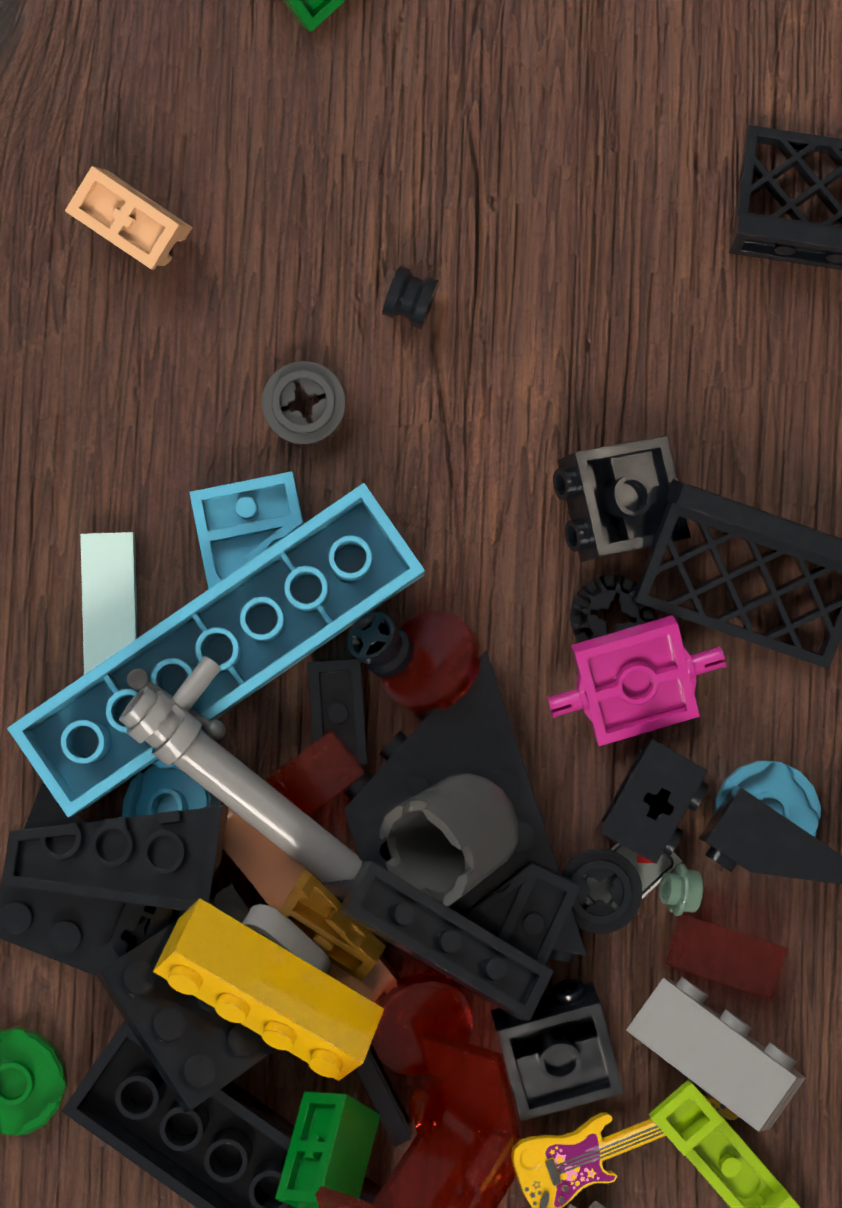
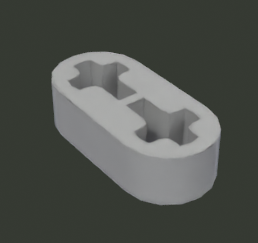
M254 905L249 910L242 924L328 974L331 969L329 956L291 920L278 912L277 909L268 905Z

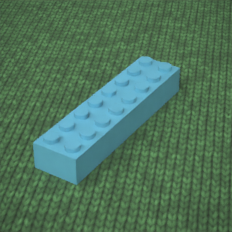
M362 483L7 729L66 816L69 818L79 815L158 760L152 754L153 747L146 741L142 743L135 741L126 733L128 727L119 721L126 706L140 691L132 689L127 683V676L131 670H145L151 682L174 696L204 656L212 659L221 667V670L192 706V709L210 721L216 720L355 624L363 616L371 613L423 577L425 570L365 483Z

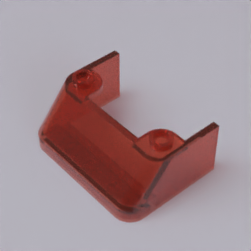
M426 1031L422 1037V1043L430 1076L423 1086H419L415 1090L410 1103V1114L414 1117L416 1137L373 1203L321 1186L315 1194L319 1208H498L516 1177L511 1152L512 1147L521 1140L503 1054Z

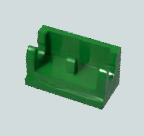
M304 1091L275 1199L288 1203L295 1208H357L380 1114L347 1094Z

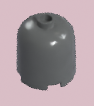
M458 774L443 779L399 804L384 817L380 829V838L384 839L387 837L388 848L392 859L386 862L387 869L435 900L443 902L442 904L445 906H450L508 861L513 855L519 839V819L512 801L504 790L493 781L475 774Z

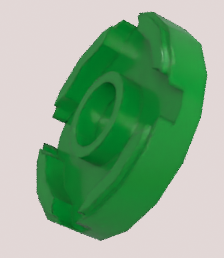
M21 1027L1 1029L0 1134L27 1135L45 1125L62 1105L67 1088L66 1065L56 1046L42 1034Z

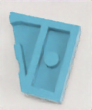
M293 471L189 492L208 589L304 524Z

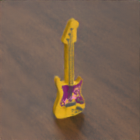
M705 1096L724 1118L736 1120L739 1117L713 1096ZM603 1112L591 1117L575 1131L564 1135H539L523 1138L512 1147L511 1158L520 1188L532 1208H562L583 1188L594 1183H612L616 1180L617 1175L612 1170L606 1171L603 1168V1161L666 1135L650 1118L602 1138L601 1131L605 1125L612 1121V1116L607 1112Z

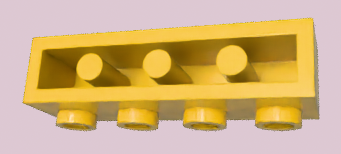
M201 898L178 919L153 970L154 973L166 979L169 985L176 991L197 997L214 1007L217 1014L225 1020L241 1023L261 1035L263 1040L271 1047L292 1053L307 1062L315 1073L324 1077L334 1078L337 1081H340L364 1063L384 1008Z

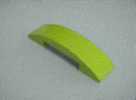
M690 1079L648 1114L683 1156L689 1159L731 1208H801Z

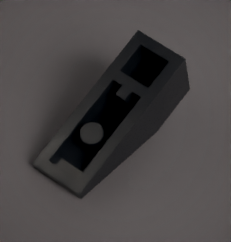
M737 786L732 787L699 837L700 840L710 846L705 855L731 873L739 865L752 873L842 884V855L743 788Z

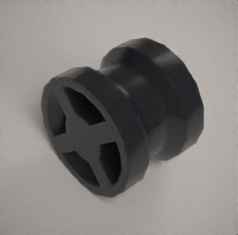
M399 266L390 285L382 315L390 318L400 315L408 318L411 326L422 329L432 307L440 280L432 277L425 279L413 276L410 269Z
M372 612L363 616L354 624L348 637V649L358 661L363 662L374 675L380 678H391L400 674L412 660L414 653L413 640L404 630L398 628L388 615L382 612Z

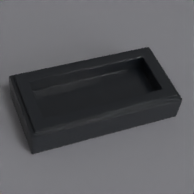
M371 1043L364 1063L355 1070L376 1112L380 1114V1120L395 1148L411 1139L413 1125Z

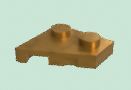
M305 869L278 912L291 920L329 956L331 963L362 982L377 963L386 946L370 930L338 912L342 903L312 873Z

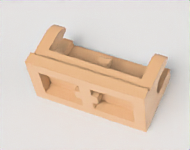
M94 166L90 168L65 209V212L151 270H154L157 265H167L172 259L169 252L177 241L185 240L193 228L110 171Z

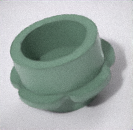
M679 863L670 873L666 872L663 874L659 886L660 901L662 904H666L669 912L675 916H681L683 912L694 913L698 910L703 895L702 876L699 871L689 870L685 864Z

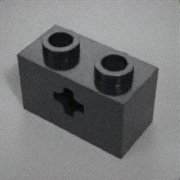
M646 738L596 830L657 864L661 855L669 858L683 835V830L677 826L688 808L694 812L708 790L709 784L703 781L708 770L657 741ZM661 788L664 789L662 800L668 804L666 811L662 813L655 810L651 817L646 816L650 806L643 802L647 793L657 795Z

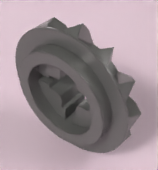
M298 361L281 367L270 377L262 395V410L267 424L277 436L295 445L317 444L334 433L345 414V394L340 381L328 368L314 362ZM296 383H300L302 390H305L308 397L317 396L319 398L326 395V398L319 400V403L312 406L313 415L311 418L313 423L308 424L307 419L303 418L300 411L291 412L288 410L282 412L283 409L289 408L290 404L296 402Z

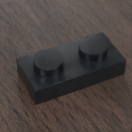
M351 659L308 662L314 768L367 765L361 661Z

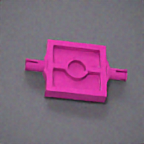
M673 615L571 645L578 671L577 689L547 696V702L552 718L583 709L590 719L598 746H602L700 717L694 694L697 682L696 675L726 668L725 657L720 646L690 655L683 646L678 622Z

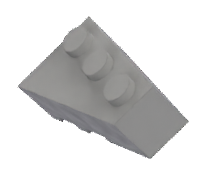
M681 977L677 984L670 979L663 978L626 1031L758 1132L771 1129L806 1079L804 1075L793 1068L797 1061L771 1042L765 1048L748 1036L752 1028L727 1009L720 1016L704 1004L708 995L684 977Z

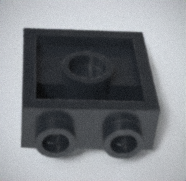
M667 436L579 451L557 460L559 469H556L553 474V487L557 497L560 500L567 501L571 520L567 521L565 525V539L571 551H578L580 562L652 547L669 500L666 499L672 480H677ZM678 516L671 535L673 542L691 538L687 519Z
M566 979L558 982L552 988L551 994L541 997L530 1021L519 1020L501 1008L491 1010L521 1122L624 1093L601 1003L593 982L583 984L578 979Z

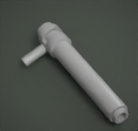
M204 656L172 698L162 690L155 693L148 686H145L126 706L119 721L128 727L126 733L138 743L146 741L153 747L152 754L166 765H176L322 883L356 878L362 866V860L359 859L357 854L202 731V723L189 713V710L221 670V667L212 659Z

